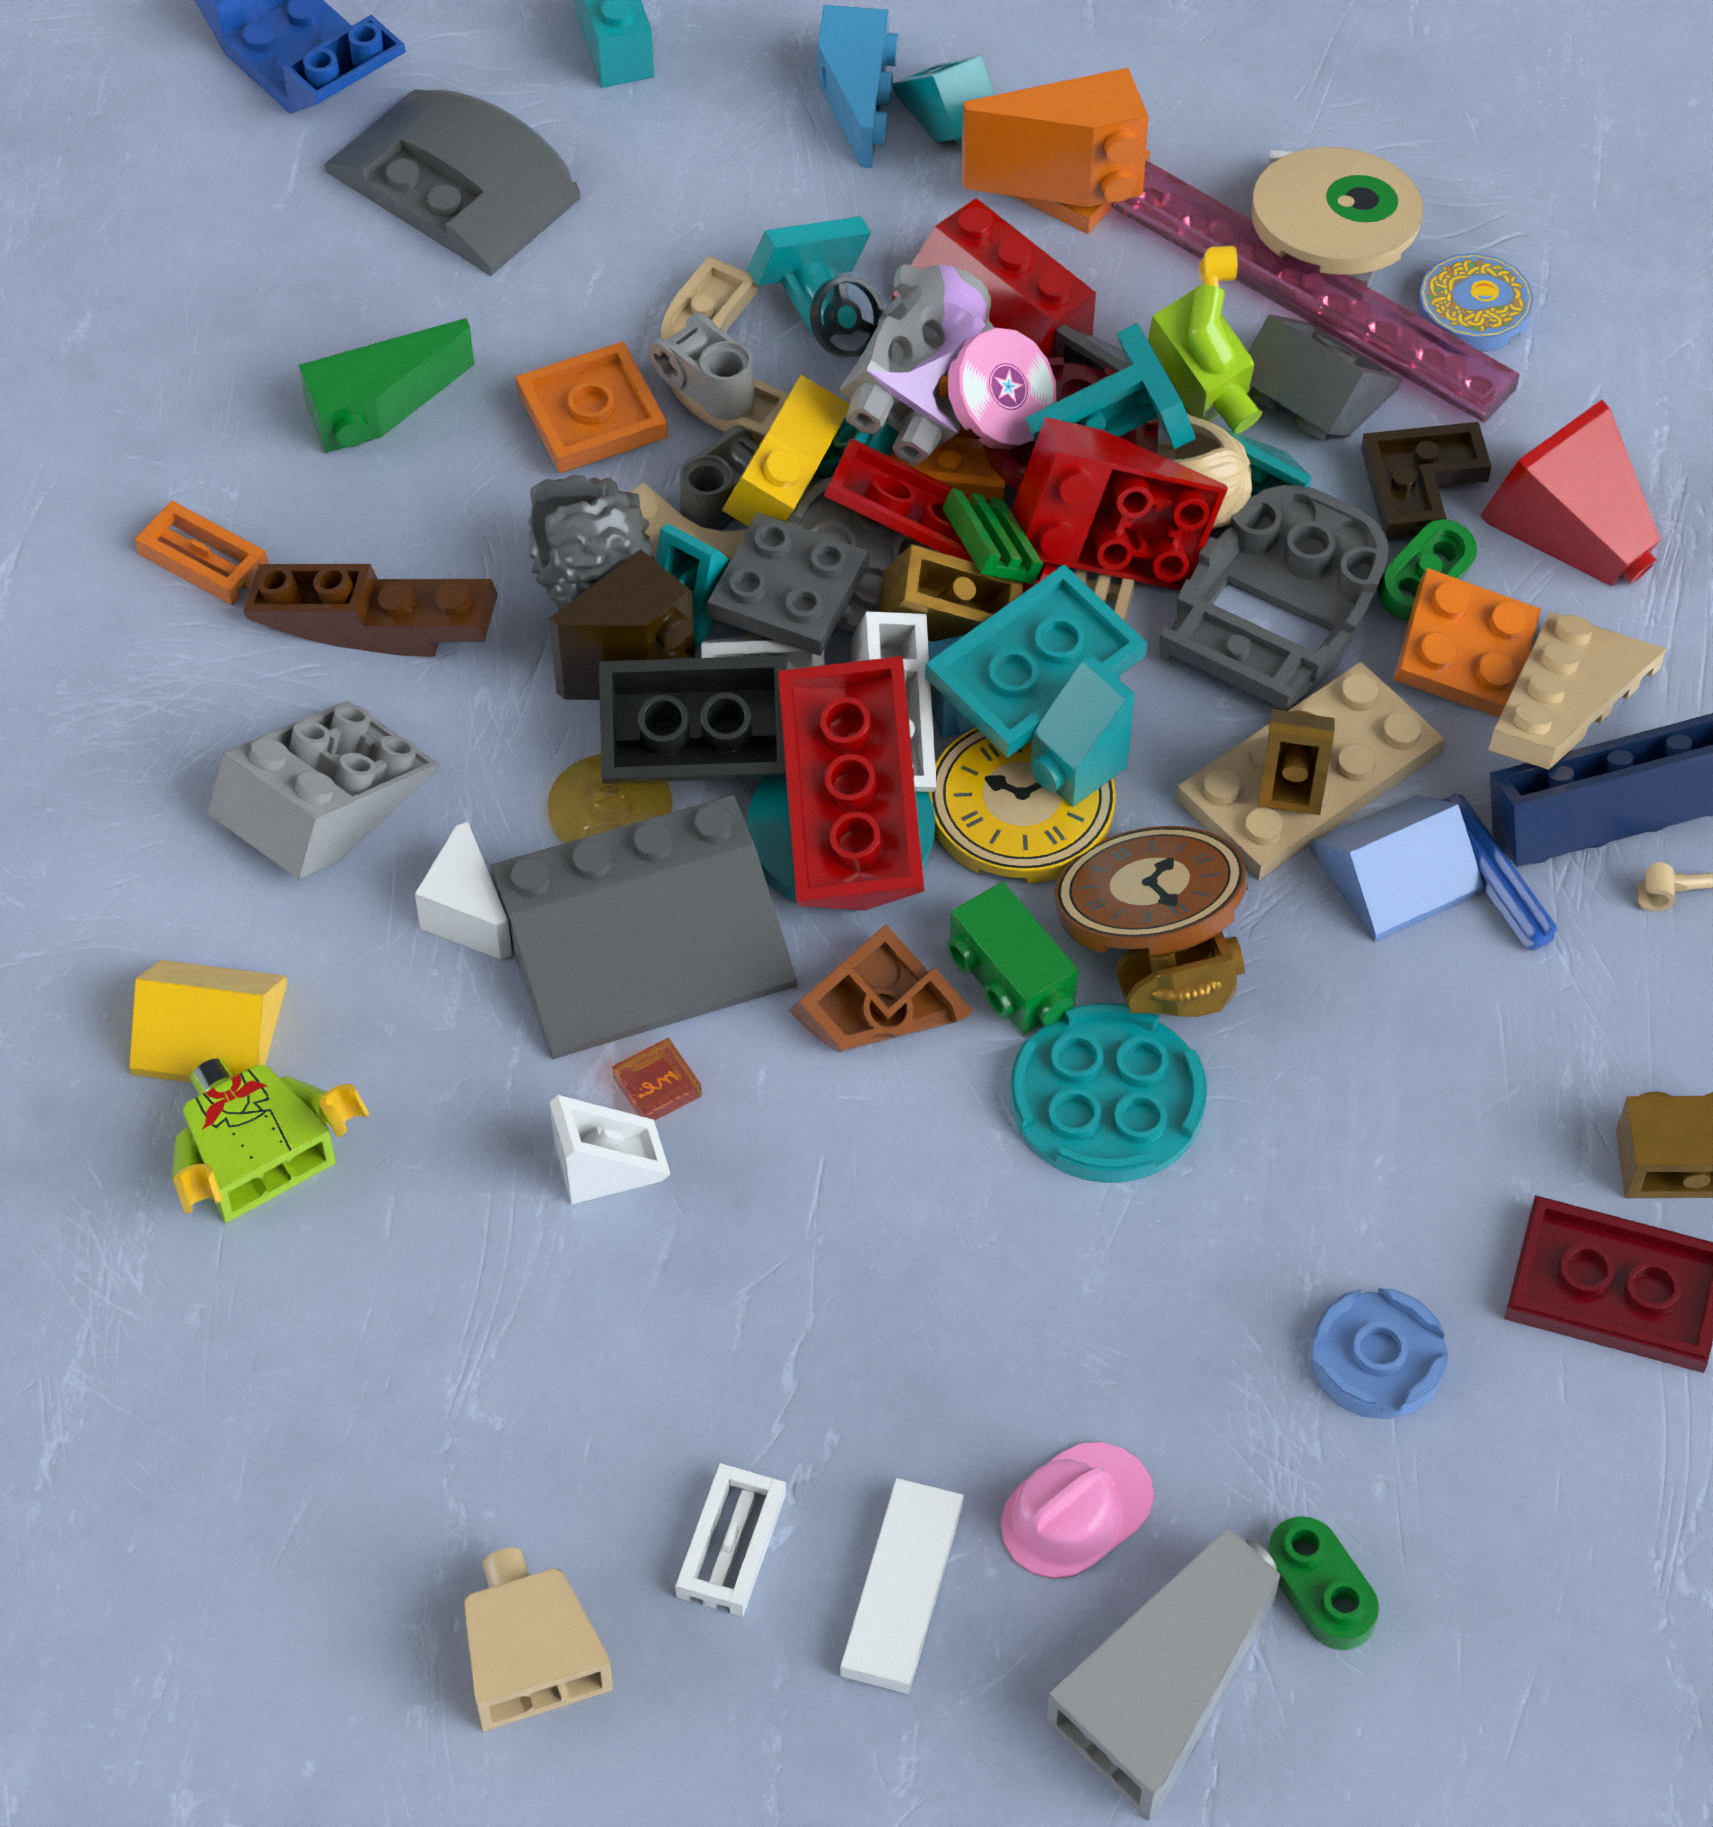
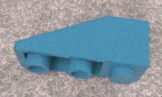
M823 5L818 38V85L860 166L872 168L875 145L885 146L888 112H881L880 107L881 105L891 106L893 72L885 71L886 66L896 67L898 33H889L888 9Z

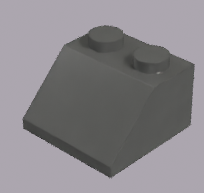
M1272 314L1268 315L1248 351L1254 362L1250 383L1252 387L1248 394L1257 402L1276 411L1283 405L1298 415L1294 422L1296 426L1322 440H1325L1328 434L1349 437L1398 390L1403 381L1401 377L1314 324Z

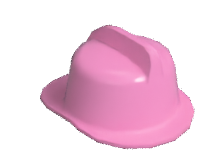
M1104 1442L1080 1443L1061 1452L1048 1463L1036 1469L1008 1498L1001 1518L1003 1543L1013 1560L1032 1574L1051 1579L1076 1576L1095 1565L1106 1554L1133 1535L1147 1520L1154 1500L1151 1476L1142 1462L1122 1447Z

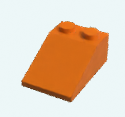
M1129 68L963 101L961 181L964 189L1085 207L1120 202L1129 198L1143 196L1149 116Z

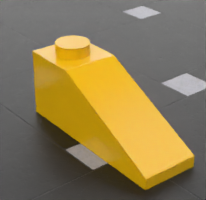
M800 375L722 511L748 527L757 512L786 522L820 465L848 412L850 403L805 376Z

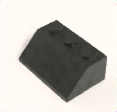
M786 655L599 661L602 784L786 777L778 671L787 670Z

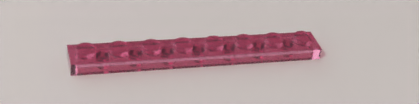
M1145 160L1143 196L1129 198L1120 202H1111V208L1201 260L1210 247H1235L1237 252V276L1235 280L1484 424L1517 389L1520 376L1518 372L1348 275L1320 273V265L1299 260L1289 254H1285L1283 257L1278 256L1259 238L1252 220Z

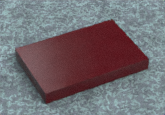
M1535 1195L1504 1319L1704 1373L1713 1342V1242Z

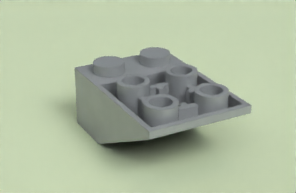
M345 701L223 752L207 814L299 880L340 861L436 772L438 763L417 749L413 742L398 736L371 717L367 710L354 705L350 701Z

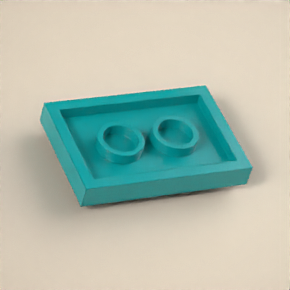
M1064 564L925 663V678L1008 758L1032 740L1033 731L1083 660L1093 655L1116 677H1119L1146 657L1148 643Z

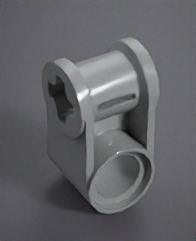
M694 313L686 320L685 328L669 339L659 338L649 346L650 359L659 375L668 384L680 389L693 399L709 415L717 419L733 420L747 415L753 409L755 391L751 353L744 345L736 342L719 329L708 316L702 313Z

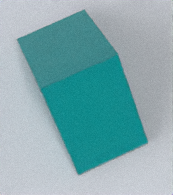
M667 523L660 529L656 562L692 591L694 649L696 650L701 646V642L705 640L716 620L708 617L707 602L727 568L730 559L719 550Z

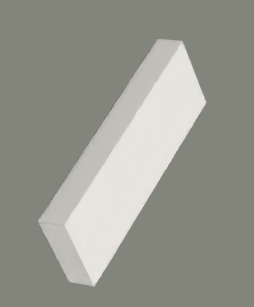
M896 1478L840 1666V1677L910 1694L963 1508V1494Z

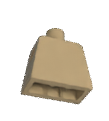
M505 1548L488 1555L482 1561V1567L489 1588L472 1593L464 1599L474 1695L482 1731L484 1732L613 1691L611 1666L607 1652L564 1573L560 1569L552 1568L530 1575L523 1552L519 1548Z

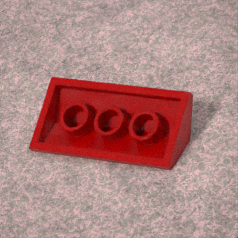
M850 438L823 496L943 554L974 562L942 509L951 488H956ZM964 493L967 500L969 501L971 495ZM1043 562L1035 583L1023 582L1022 592L1025 593L1053 573L1057 568V564Z
M903 656L778 671L797 905L865 911L924 892L925 886Z

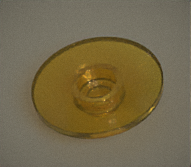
M601 754L581 759L564 770L554 782L548 798L549 821L555 834L563 843L672 812V796L666 781L602 784ZM605 793H617L610 797L602 796Z

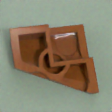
M885 924L797 1002L789 1012L824 1044L837 1052H843L963 1021L973 1012V1009L935 967L928 971L889 926Z

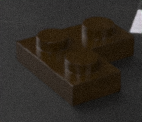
M1479 421L1363 433L1361 451L1381 526L1387 539L1415 537L1430 522L1447 519L1438 487L1489 482L1492 466Z

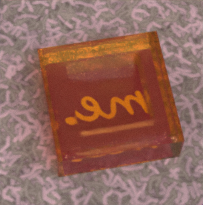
M669 1037L612 1066L614 1080L634 1110L641 1117L655 1121L702 1097L701 1083Z

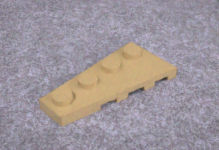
M1549 612L1494 728L1488 750L1549 770L1585 738L1588 726L1594 721L1601 723L1611 714L1613 705L1621 697L1628 699L1638 690L1640 681L1645 675L1652 677L1661 669L1666 648L1594 626L1580 616H1562Z

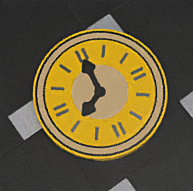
M975 727L954 740L935 764L937 788L934 792H929L935 813V834L942 846L954 859L978 874L984 870L1005 877L1026 878V883L1053 880L1059 878L1063 869L1072 859L1084 854L1098 842L1106 839L1114 819L1116 806L1114 779L1112 778L1072 807L1056 792L1052 793L1045 790L1035 779L1030 769L1032 740L1007 758Z

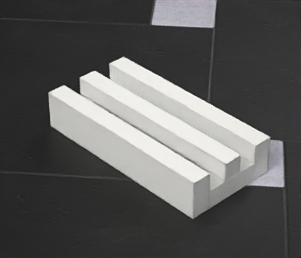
M722 1463L719 1464L675 1585L676 1598L690 1602L691 1597L703 1600V1606L717 1609L719 1604L729 1607L730 1614L740 1617L744 1616L786 1496L785 1481ZM731 1486L742 1488L709 1582L700 1580L698 1577ZM757 1493L766 1495L734 1589L724 1587Z

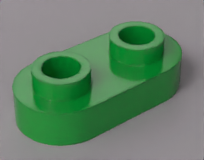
M1440 519L1427 524L1388 565L1383 573L1377 591L1379 600L1384 608L1398 618L1409 620L1419 581L1427 568L1461 580L1477 555V545L1473 535L1466 527L1452 520ZM1434 553L1442 554L1448 562L1441 561ZM1400 589L1409 591L1413 597L1405 595Z
M1292 1517L1280 1523L1270 1537L1267 1552L1276 1564V1571L1280 1573L1278 1586L1310 1633L1323 1645L1338 1650L1353 1649L1365 1643L1375 1628L1379 1613L1378 1598L1336 1535L1326 1524L1311 1517ZM1297 1542H1307L1315 1548L1316 1552L1309 1556L1300 1555L1293 1549L1292 1545ZM1337 1598H1345L1350 1600L1356 1609L1349 1613H1343L1336 1610L1331 1602Z

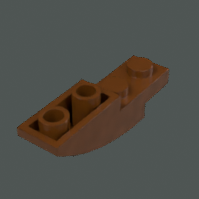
M258 564L243 612L246 618L284 633L324 644L392 655L435 657L439 642H485L498 593L491 579H378L371 564Z

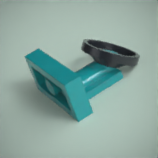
M862 216L765 230L747 268L756 286L782 283L809 332L814 334L818 343L830 354L841 358L857 357L863 354L878 326V319L884 310L876 290L865 280L855 276H837V273L853 271L871 235ZM846 283L857 286L869 299L873 311V324L863 320L859 306L851 300L847 293ZM856 331L870 334L867 341L854 351L840 349L830 341L834 335L852 334Z

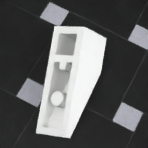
M866 612L850 640L851 662L903 656L915 789L919 792H934L937 785L931 683L925 678V663L929 661L926 614Z

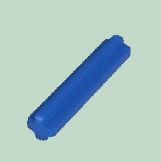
M1459 793L1442 799L1443 801L1459 805L1482 878L1483 889L1524 947L1535 951L1542 946L1548 945L1554 939V934L1557 931L1556 924L1467 799Z

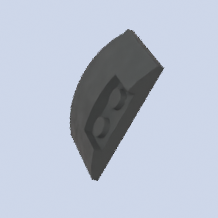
M414 89L324 164L325 172L490 276L580 199L578 185L576 182H572L563 159L531 127L492 103L475 96L448 90Z

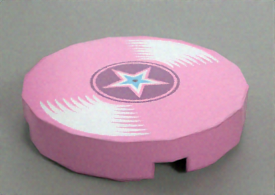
M995 328L968 338L960 346V348H963L959 351L958 357L952 360L948 371V396L957 420L965 430L972 429L977 436L981 437L978 441L990 448L1008 450L1033 441V436L1025 418L1057 402L1056 380L1048 359L1034 341L1016 330Z

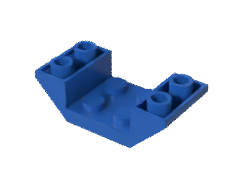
M195 0L225 55L289 114L319 104L406 52L405 44L374 16L369 15L356 24L351 25L324 0Z

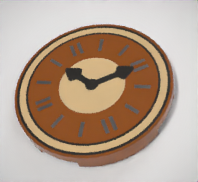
M1157 826L1140 828L1111 836L1098 842L1084 854L1072 859L1063 869L1057 880L1055 901L1063 929L1074 941L1082 946L1103 954L1109 947L1121 949L1148 948L1150 957L1191 948L1212 938L1235 920L1234 910L1243 899L1245 891L1248 890V882L1243 858L1239 851L1227 840L1211 832L1196 828Z

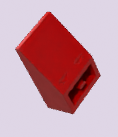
M1045 417L1011 512L1043 562L1057 565L1065 564L1071 568L1123 579H1132L1137 582L1181 591L1186 579L1190 580L1199 563V552L1207 543L1228 488L1226 484L1102 429Z

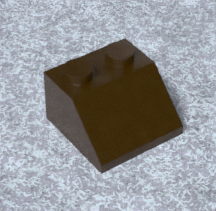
M641 549L549 618L556 692L564 700H600L599 661L695 658L692 591Z

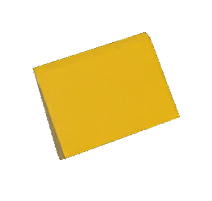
M168 960L158 961L135 979L129 1064L131 1075L190 1082L193 1071L199 1065L211 1059H223L234 1077L255 1065H265L287 986L286 976Z

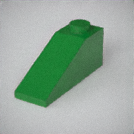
M467 318L299 364L305 404L325 453L346 447L358 446L363 442L381 438L474 366L470 325Z

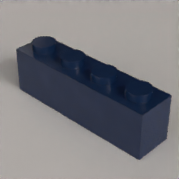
M1713 713L1569 751L1549 770L1529 763H1523L1490 772L1492 834L1514 865L1520 867L1527 864L1542 863L1550 858L1586 848L1601 847L1608 842L1645 832L1660 831L1668 826L1693 819L1713 816Z

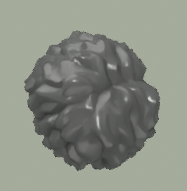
M571 475L566 479L557 480L545 479L531 488L532 509L528 523L531 528L529 537L532 541L529 555L530 558L534 559L532 573L538 574L536 581L538 584L546 587V592L550 595L551 601L557 604L558 611L640 549L655 561V557L652 554L653 544L650 541V537L644 533L649 527V521L643 518L639 494L618 490L617 483L611 478L602 480L598 478L587 479L583 475Z

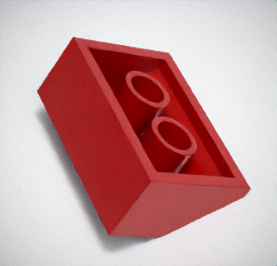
M977 198L934 226L910 265L919 269L936 265L954 266L971 273L984 284L990 294V323L995 328L1020 332L1034 341L1046 358H1054L1055 334L1062 324L1093 336L1096 292ZM896 290L892 293V302L900 295Z

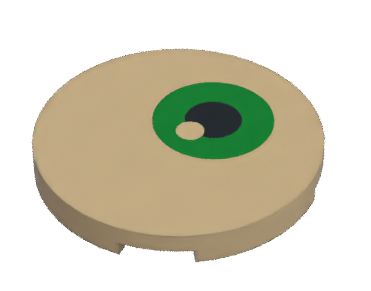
M1341 147L1304 149L1274 161L1257 179L1251 205V218L1255 231L1269 249L1280 257L1289 254L1299 260L1320 265V273L1335 275H1354L1372 272L1400 260L1402 252L1413 243L1420 233L1423 216V202L1419 190L1401 169L1373 154Z

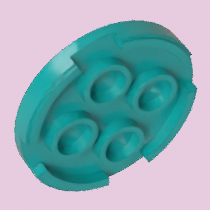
M1094 1003L1073 1007L1064 1013V1018L1059 1022L1044 1026L1030 1040H1025L1017 1053L1010 1082V1105L1015 1124L1027 1145L1041 1159L1068 1175L1102 1183L1128 1182L1153 1175L1170 1166L1187 1151L1202 1125L1206 1106L1207 1082L1203 1065L1196 1050L1190 1049L1175 1032L1160 1023V1017L1153 1013H1130L1127 1005L1117 1003Z

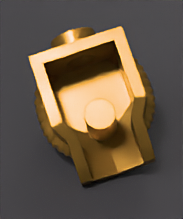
M1222 931L1196 946L1166 955L1150 957L1148 948L1130 949L1122 955L1115 966L1117 979L1130 1013H1163L1178 1017H1200L1220 1012L1236 995V976L1245 974L1244 960L1237 937L1225 939Z

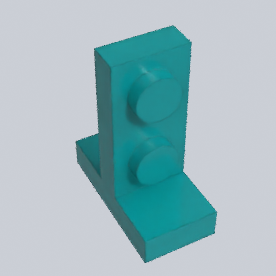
M1138 323L1116 333L1129 367L1111 376H1107L1099 382L1056 403L1050 404L1046 408L1025 418L1035 443L1045 417L1102 429L1118 437L1157 418L1174 449L1195 440L1196 437L1181 398Z

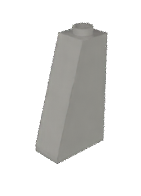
M1229 1527L1048 1693L1045 1721L1148 1820L1160 1810L1275 1601L1280 1573L1276 1571L1277 1568L1274 1560L1257 1542L1249 1539L1243 1541Z

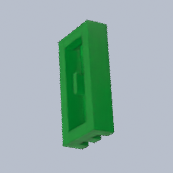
M951 488L942 509L980 573L1034 584L1043 566V562L1004 499L993 497L989 505L983 495L972 493L968 501L962 490Z

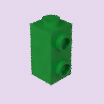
M1003 881L950 911V933L947 949L951 959L961 972L965 974L971 972L984 987L986 999L993 1011L1002 1019L1009 1017L1023 1035L1042 1024L1049 1026L1059 1022L1064 1018V1013L1071 1010L1076 1004L1078 968Z

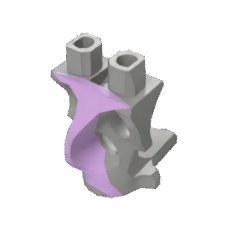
M902 264L894 275V289L900 295L882 311L878 319V326L865 351L840 387V392L851 399L846 421L861 432L870 434L878 431L884 422L899 431L892 446L895 455L911 466L919 464L932 451L959 432L962 425L955 416L949 396L939 397L940 378L943 375L948 378L951 362L958 357L959 351L963 348H960V346L968 338L995 329L989 321L991 297L987 288L971 273L954 266L936 265L919 269ZM891 342H892V360H890L889 355H888V349H889V347H890Z

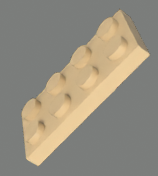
M1361 661L1288 710L1290 712L1307 711L1314 715L1335 718L1334 739L1320 815L1258 806L1270 723L1177 786L1176 801L1208 832L1218 835L1231 843L1241 854L1245 868L1258 880L1308 847L1311 841L1322 837L1442 753L1445 738Z

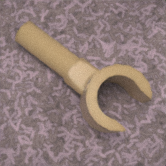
M1663 862L1653 863L1645 871V879L1640 880L1637 884L1638 904L1642 909L1648 911H1663L1671 908L1675 904V892L1713 888V873L1674 874V870L1669 864Z

